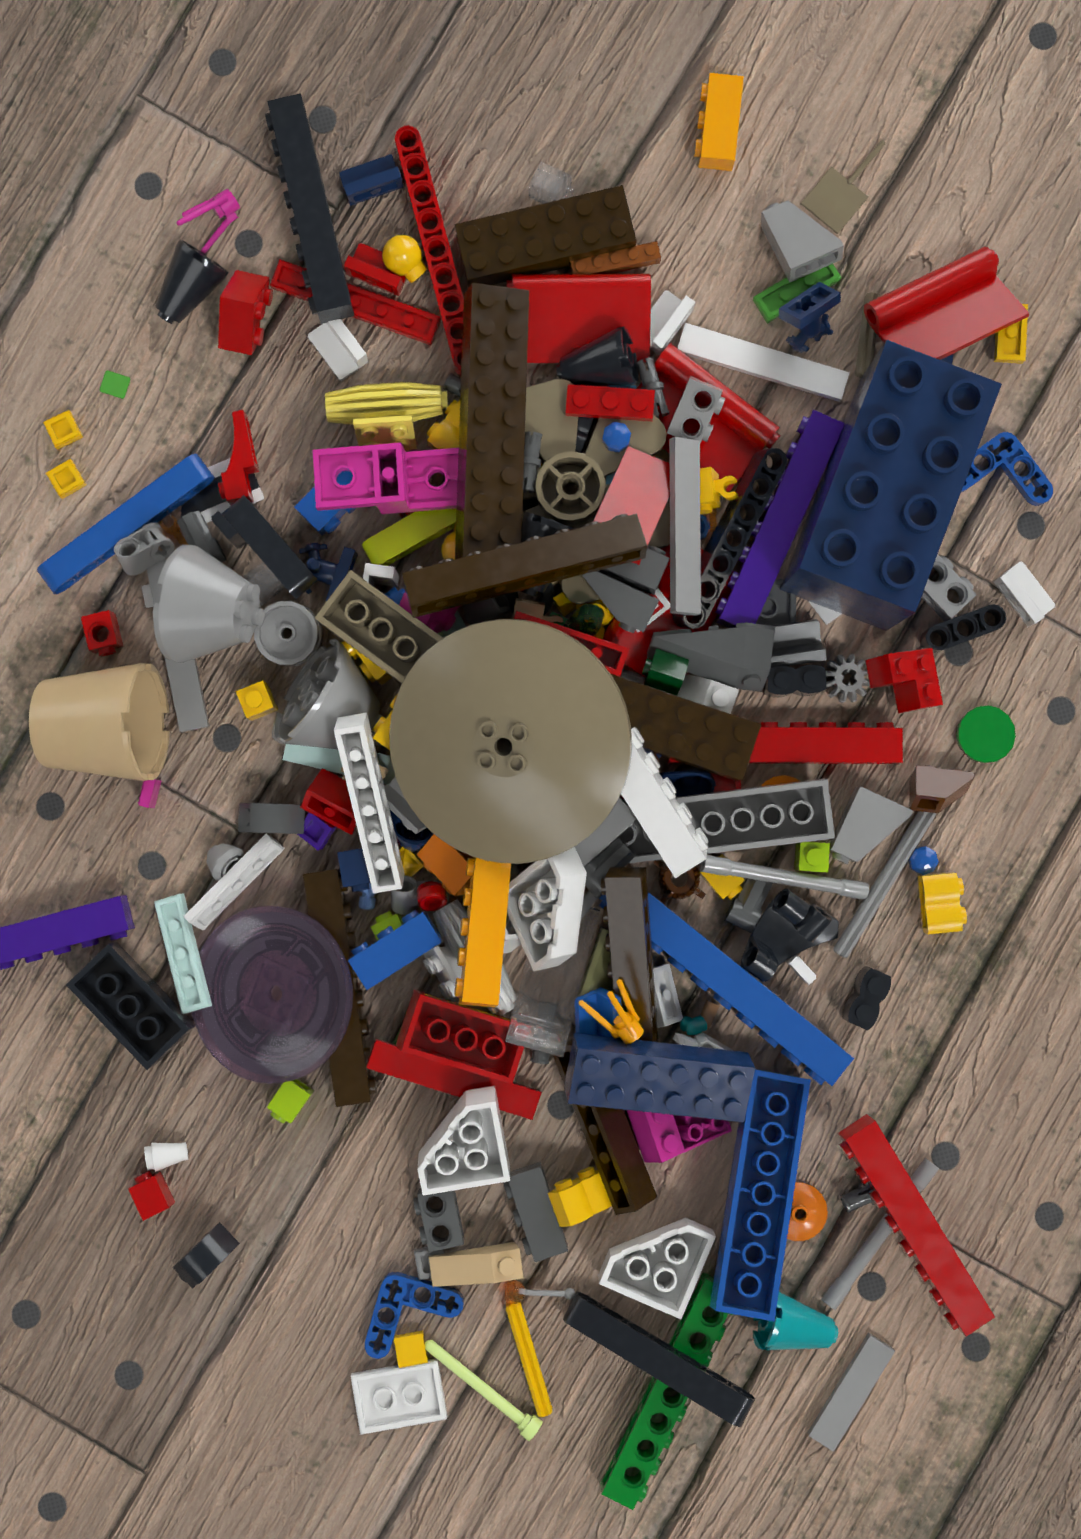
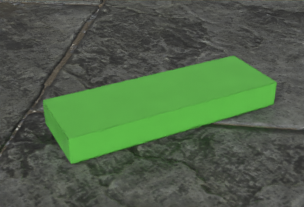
M831 264L790 283L786 277L754 296L753 301L768 324L779 317L780 307L816 283L821 282L831 287L838 283L842 277L834 264Z

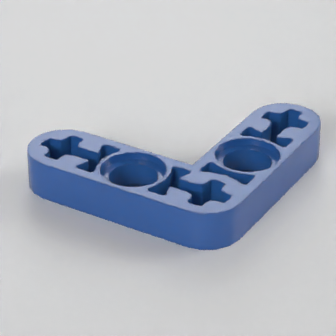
M1002 432L977 449L975 457L984 456L987 458L989 466L986 470H978L974 465L973 459L969 470L971 474L967 476L961 491L962 493L998 466L1003 469L1021 495L1031 505L1040 506L1049 501L1053 495V486L1017 437L1012 433ZM1000 441L1002 443L1008 441L1010 444L1007 448L1008 451L1003 450L994 456L992 451L1000 446ZM1016 462L1027 464L1029 472L1026 476L1021 477L1015 473L1014 465ZM1034 475L1036 479L1025 486L1023 482L1028 481ZM1035 487H1042L1044 489L1042 497H1035L1033 495Z
M388 1273L382 1281L366 1336V1353L376 1359L383 1358L389 1353L403 1305L443 1317L453 1318L458 1316L463 1309L464 1298L462 1293L449 1286L433 1287L432 1281L419 1280L418 1277L404 1273ZM393 1280H398V1286L403 1289H397L393 1301L388 1300L391 1287L387 1286V1283L392 1284ZM419 1287L427 1288L431 1293L430 1299L426 1302L417 1301L414 1296L415 1290ZM436 1291L441 1292L439 1298L443 1300H448L449 1296H454L455 1303L459 1305H453L452 1310L446 1308L447 1304L438 1300L437 1306H433ZM384 1307L392 1309L395 1318L388 1323L381 1321L378 1316L380 1309ZM379 1329L385 1330L382 1343L386 1346H381L380 1350L374 1349L375 1345L370 1340L375 1341L377 1339Z

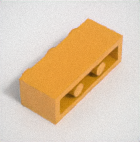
M709 73L708 82L702 83L700 101L705 102L704 111H699L697 129H702L701 139H696L694 157H699L698 168L732 171L736 156L744 76Z

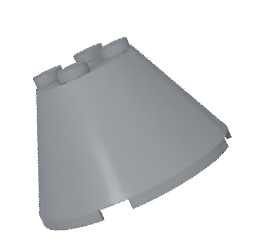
M182 545L169 556L157 583L158 585H163L160 602H154L153 607L155 638L164 657L168 660L184 663L241 643H249L256 626H261L264 620V610L260 608L259 586L250 583L198 546Z
M332 639L329 642L332 644L330 647L321 646L310 660L306 662L289 687L284 697L288 703L283 714L277 712L272 727V738L278 743L338 749L334 734V727L338 717L367 712L372 730L382 717L379 714L380 702L340 641Z

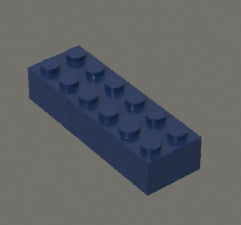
M574 1033L564 1089L568 1104L744 1122L755 1066L748 1052L642 1040L624 1044L621 1038L614 1039L613 1037Z

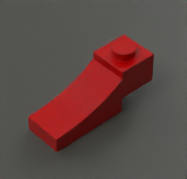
M244 410L232 412L234 443L227 471L221 472L222 482H218L222 500L226 499L230 505L243 495L251 503L254 502L248 474L259 472L248 416Z

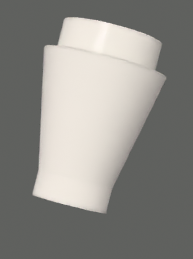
M186 1142L151 1143V1146L144 1147L147 1170L155 1169L156 1172L181 1161L189 1160Z

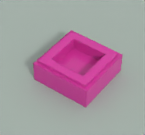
M154 779L143 782L138 801L139 806L155 809L161 780Z

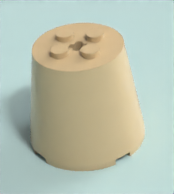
M136 663L42 680L33 692L29 709L30 740L39 763L47 768L138 781L156 779L166 760L170 731H164V713H169L166 689L159 671L152 664Z

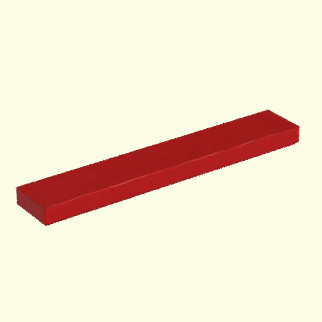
M279 259L270 283L271 289L308 301V297L313 296L311 287L306 288L302 271L307 269ZM347 283L355 315L352 318L432 345L441 320L440 316Z
M376 1038L366 1065L368 1069L457 1097H461L466 1090L495 1086L499 1110L533 1120L542 1093L540 1090L515 1082L509 1084L401 1052L395 1044Z

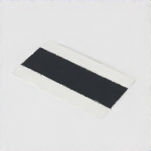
M231 458L208 467L215 477L214 480L181 505V517L199 510L206 523L212 521L211 516L217 511L222 514L231 506L226 499L222 500L218 487V482H222L221 472L227 471ZM254 473L248 474L254 500L252 504L264 499Z

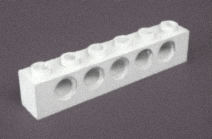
M367 712L338 717L334 727V734L373 893L402 889L405 873Z

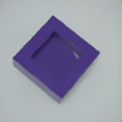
M308 813L304 820V834L297 835L319 851L325 847L336 827Z

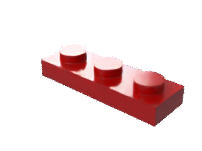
M568 384L566 416L653 422L655 390Z

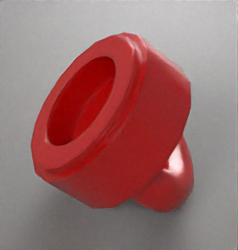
M428 881L418 886L417 898L421 909L436 911L446 905V890L442 887L441 883Z

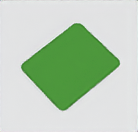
M107 370L99 391L124 399L131 379L130 377Z

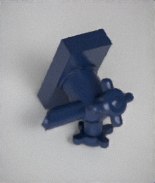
M818 282L779 308V319L799 329L796 337L792 335V337L788 336L786 342L789 343L793 350L800 353L807 352L810 348L804 344L808 339L814 338L815 341H820L822 336L833 334V330L830 329L828 322L829 315L824 313L841 302V292Z
M310 543L304 548H300L299 554L308 553L307 568L319 582L330 585L325 600L327 602L350 570L353 571L358 553L356 550L344 546L339 563L336 564L321 559L319 551L328 549L326 544ZM310 588L305 591L307 594L312 593Z

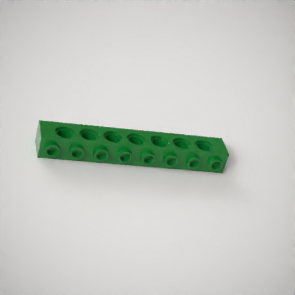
M703 1272L682 1319H680L668 1344L708 1367L713 1356L711 1349L715 1341L720 1342L724 1335L726 1326L723 1324L728 1314H733L719 1311L712 1317H706L702 1314L704 1308L710 1306L714 1277ZM693 1333H703L705 1337L702 1342L695 1344L689 1341ZM653 1376L600 1483L603 1496L631 1510H634L637 1502L642 1503L648 1490L646 1483L650 1475H656L661 1464L659 1456L663 1448H669L674 1437L672 1429L676 1421H682L687 1410V1405H685L687 1397L679 1392L671 1397L666 1396L663 1392L669 1386ZM655 1413H662L666 1416L661 1423H654L650 1420ZM642 1440H650L653 1443L646 1450L638 1447ZM629 1467H637L640 1470L635 1476L625 1474L626 1469Z

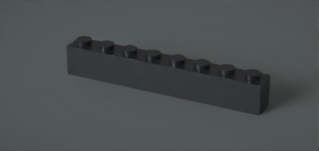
M299 93L267 101L270 113L265 114L269 131H274L276 139H272L271 143L275 157L280 156L282 165H278L277 169L281 183L286 182L288 191H284L283 194L287 209L292 208L294 217L289 218L293 235L299 234L300 243L295 244L299 261H305L307 270L302 271L306 288L311 287L313 294L312 297H308L312 315L318 314L321 324L355 316L302 95Z

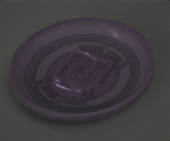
M282 906L250 908L231 916L221 923L207 938L199 952L212 1006L193 1011L192 1015L197 1031L206 1048L229 1071L254 1082L268 1084L283 1083L312 1073L323 1065L338 1048L348 1028L352 1012L353 987L351 974L346 958L337 941L327 929L312 917L295 909ZM275 985L279 986L282 991V997L279 1001L274 1000L271 994L272 988Z

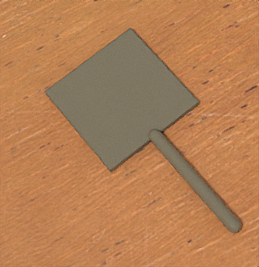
M881 140L848 180L831 166L804 198L801 205L838 234L868 199V196L852 183L883 148L885 141Z

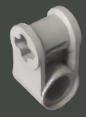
M149 523L128 537L119 540L114 546V552L126 574L138 575L159 561L167 559L173 553L175 547L174 543L163 535V529L158 523Z

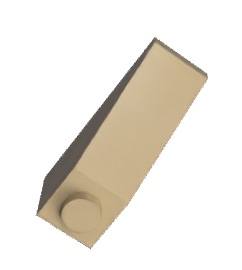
M515 1241L428 1256L433 1287L489 1284L523 1278L520 1248Z

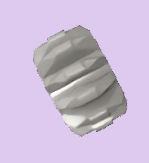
M841 654L837 656V663L832 660L827 663L831 671H826V678L830 679V681L826 682V688L830 686L833 688L828 696L833 698L839 693L838 699L840 703H844L847 696L852 703L857 701V694L862 697L867 694L862 686H870L869 679H864V676L868 675L867 669L864 671L861 669L865 661L861 659L854 664V654H850L847 661ZM850 673V682L843 684V675Z

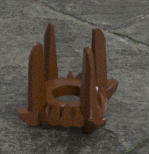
M654 860L653 863L660 868L658 882L661 890L664 892L659 900L665 905L669 898L685 899L692 894L697 895L701 899L705 897L706 894L698 888L700 874L696 866L685 872L688 876L687 883L682 887H677L671 881L672 872L666 863L661 860Z

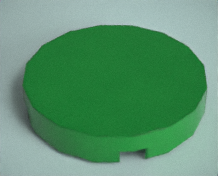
M988 705L976 707L967 712L958 723L956 737L958 746L969 759L980 763L997 762L1007 756L1013 748L1016 733L1015 726L1009 715L1000 708Z

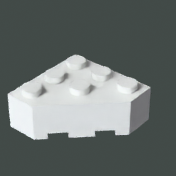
M575 847L551 858L535 861L509 884L507 913L533 971L559 966L577 952L587 872Z
M495 1086L466 1090L419 1151L417 1170L423 1195L510 1181V1163Z
M683 1218L609 1248L598 1274L599 1284L682 1319L716 1238L713 1229L688 1218Z

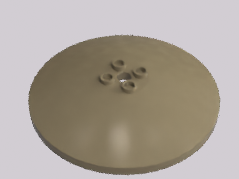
M519 619L485 621L467 626L441 639L420 657L407 674L396 697L391 715L389 739L392 766L401 792L410 808L419 820L442 841L461 852L486 861L515 864L529 863L551 858L575 847L589 837L610 814L622 793L630 769L632 755L630 719L623 696L612 675L604 664L578 640L553 627L533 621ZM499 738H507L512 743V751L509 754H503L498 750L497 741Z

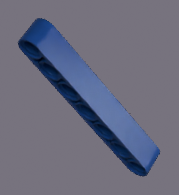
M197 453L189 455L44 561L37 568V572L53 594L57 595L64 592L115 554L114 546L119 540L135 533L146 524L161 521L207 487L214 480V475Z

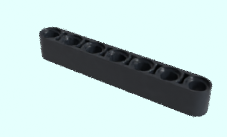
M781 449L759 450L752 457L735 490L738 498L729 501L701 555V584L704 583L707 588L706 594L704 596L701 595V614L693 616L691 622H688L686 615L672 613L673 620L677 626L693 629L700 628L708 619L786 468L787 457ZM768 455L772 459L771 468H769L766 464V459ZM755 480L759 484V492L757 494L753 490ZM742 506L746 510V516L744 520L741 518L739 512ZM729 531L732 533L733 541L731 545H729L726 541V536ZM715 557H717L720 561V566L717 571L713 567V560L715 559Z
M576 1292L563 1317L564 1322L728 1423L742 1427L755 1401V1397L590 1296Z

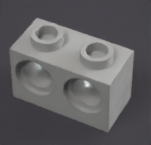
M690 376L667 433L675 437L699 440L700 443L701 440L707 442L713 429V425L709 424L713 413L719 415L725 398L721 397L723 389ZM700 391H707L711 395L712 401L707 406H699L695 402V395ZM693 418L699 422L700 429L696 433H688L684 430L683 423L687 419Z
M937 554L932 569L938 572L939 580L938 582H932L928 579L921 598L943 621L952 619L976 596V593L973 591L974 587L967 578L959 577L955 573L951 561L947 557ZM949 589L955 590L958 593L959 600L957 603H952L948 600L947 591Z

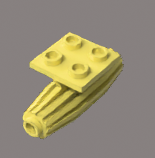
M412 382L365 384L325 393L327 421L354 425L358 446L401 442L405 452L417 449L413 421L443 415V409L448 407L447 391H441V385Z

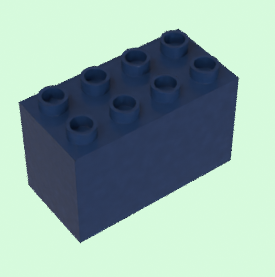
M886 340L859 380L843 422L845 425L828 461L780 590L795 594L799 598L885 631L914 614L1002 383Z

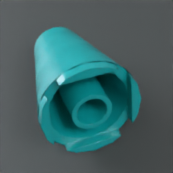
M781 1292L778 1295L775 1322L753 1318L754 1321H758V1331L753 1330L754 1343L758 1349L829 1348L838 1338V1327L835 1325L834 1319Z

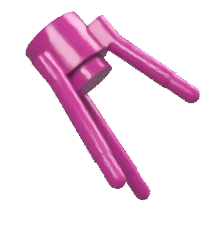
M227 188L211 199L182 213L183 218L176 222L178 226H181L213 209L218 218L221 219L223 216L226 218L201 249V252L204 254L212 247L229 224L238 218L235 212L240 209V205Z

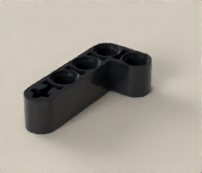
M245 495L240 497L222 513L295 599L318 581Z

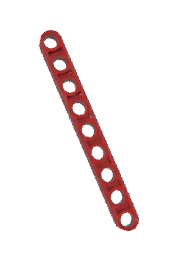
M407 125L399 128L396 132V148L454 369L461 377L459 361L462 358V339H454L452 333L459 329L463 330L464 299L421 136L415 127ZM406 140L416 142L412 147L402 146ZM413 167H420L423 169V171L418 175H413L409 173V171ZM421 194L430 196L426 202H419L416 198ZM428 221L437 223V226L431 230L423 227ZM435 248H441L445 251L440 257H434L430 253ZM443 275H448L452 278L450 283L444 285L437 282V280ZM450 302L459 305V308L454 312H448L444 309Z

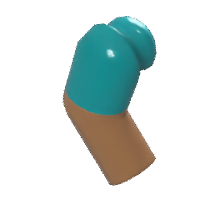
M706 1000L699 1016L693 1018L685 1016L681 1020V1030L692 1036L708 1030L713 1023L719 1005Z

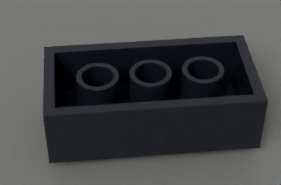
M118 942L109 943L66 984L146 1070L154 1067L197 1026L186 1014L181 1013L178 1005Z

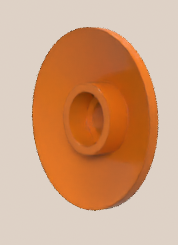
M795 1182L787 1235L789 1240H809L815 1237L826 1223L828 1214L826 1201L822 1194L810 1184ZM798 1209L805 1211V1215L801 1219L795 1217V1212Z

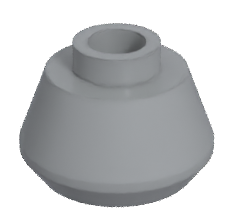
M226 843L211 847L207 853L206 863L212 877L219 881L244 856V852L241 848Z

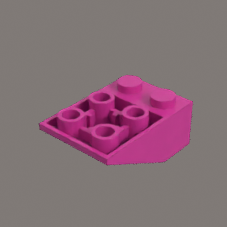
M627 1110L643 1160L646 1163L665 1162L732 1131L727 1120Z

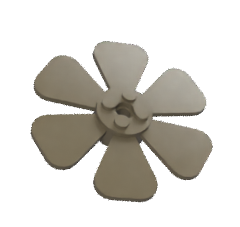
M555 379L526 388L525 432L530 431L531 435H533V432L542 434L539 455L545 463L541 469L538 468L536 492L529 494V490H527L526 493H523V500L537 498L538 501L537 506L526 510V512L578 529L594 521L610 484L606 485L604 477L617 471L626 449L620 453L608 451L602 442L604 428L613 422L624 423L631 432L629 447L651 456L661 451L665 445L667 434L665 426L654 414L653 422L599 418L586 453L575 452L578 417L566 416L568 384H573L564 379ZM567 484H575L579 490L574 495H567L564 493L563 488ZM670 497L648 546L661 549L670 545ZM582 575L562 580V591L565 597L572 603L582 605L600 600Z

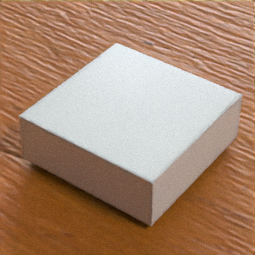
M794 955L785 961L806 984L810 985L816 979L814 972L799 956Z

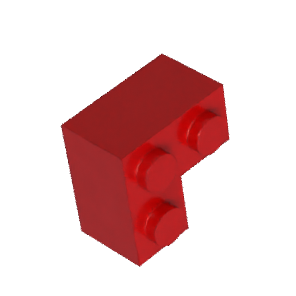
M239 270L234 272L220 295L219 349L252 355L257 345H262L264 328H260V320H263L266 306L270 307L273 298V289H269L270 277Z
M932 648L890 653L865 660L871 689L893 685L898 714L943 705Z

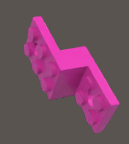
M400 442L313 450L316 509L322 511L377 506L381 514L457 508L459 448L405 452ZM342 471H350L353 474L352 481L347 485L337 483V476ZM442 473L445 476L444 483L438 487L432 486L429 483L432 474Z

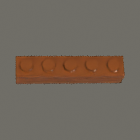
M658 241L570 261L571 273L615 274L660 264L661 254Z

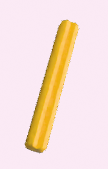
M513 1301L506 1304V1312L537 1415L545 1417L552 1413V1405L521 1302Z

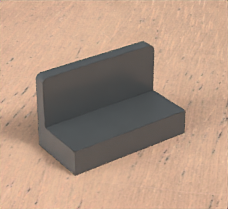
M817 619L771 625L775 627L770 668L827 660L826 649L821 643L820 622Z

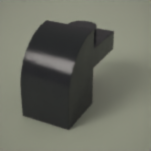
M219 1222L172 1268L178 1273L181 1280L188 1283L193 1289L240 1243Z

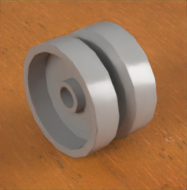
M278 601L264 609V620L261 626H256L254 640L259 651L268 660L284 666H299L309 661L321 647L323 642L322 625L315 619L316 615L309 608L293 601ZM286 628L292 630V636L289 639L284 638Z

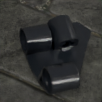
M783 889L768 905L751 933L741 959V967L762 982H766L773 977L780 964L794 955L821 943L837 939L839 921L814 903L809 905L790 890Z

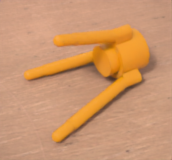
M618 979L616 982L628 1012L623 1010L612 991L607 992V996L619 1014L613 1021L614 1026L583 1000L578 1002L588 1014L610 1032L614 1039L620 1037L624 1044L635 1042L644 1032L638 1022L640 1018L633 1008L621 979Z

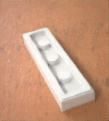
M266 833L184 915V918L190 924L205 930L285 848Z

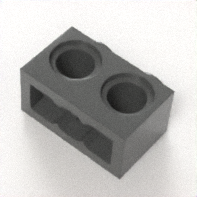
M419 1188L418 1197L413 1198L416 1215L422 1216L423 1226L419 1227L422 1244H427L429 1252L464 1245L465 1237L455 1190L423 1195L422 1189ZM432 1196L440 1197L443 1201V1206L439 1209L431 1208L427 1202L428 1198ZM438 1225H443L449 1230V1235L444 1238L437 1237L433 1229Z

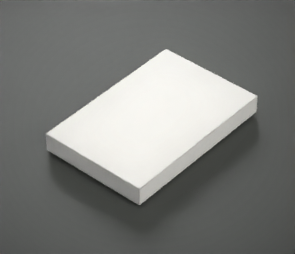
M436 1358L429 1359L428 1363L401 1368L395 1365L351 1373L360 1435L447 1420L448 1415L439 1362Z

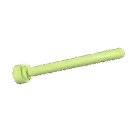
M433 1340L425 1342L426 1351L517 1424L516 1428L520 1430L519 1434L528 1441L535 1436L543 1423L542 1420L534 1414H523Z

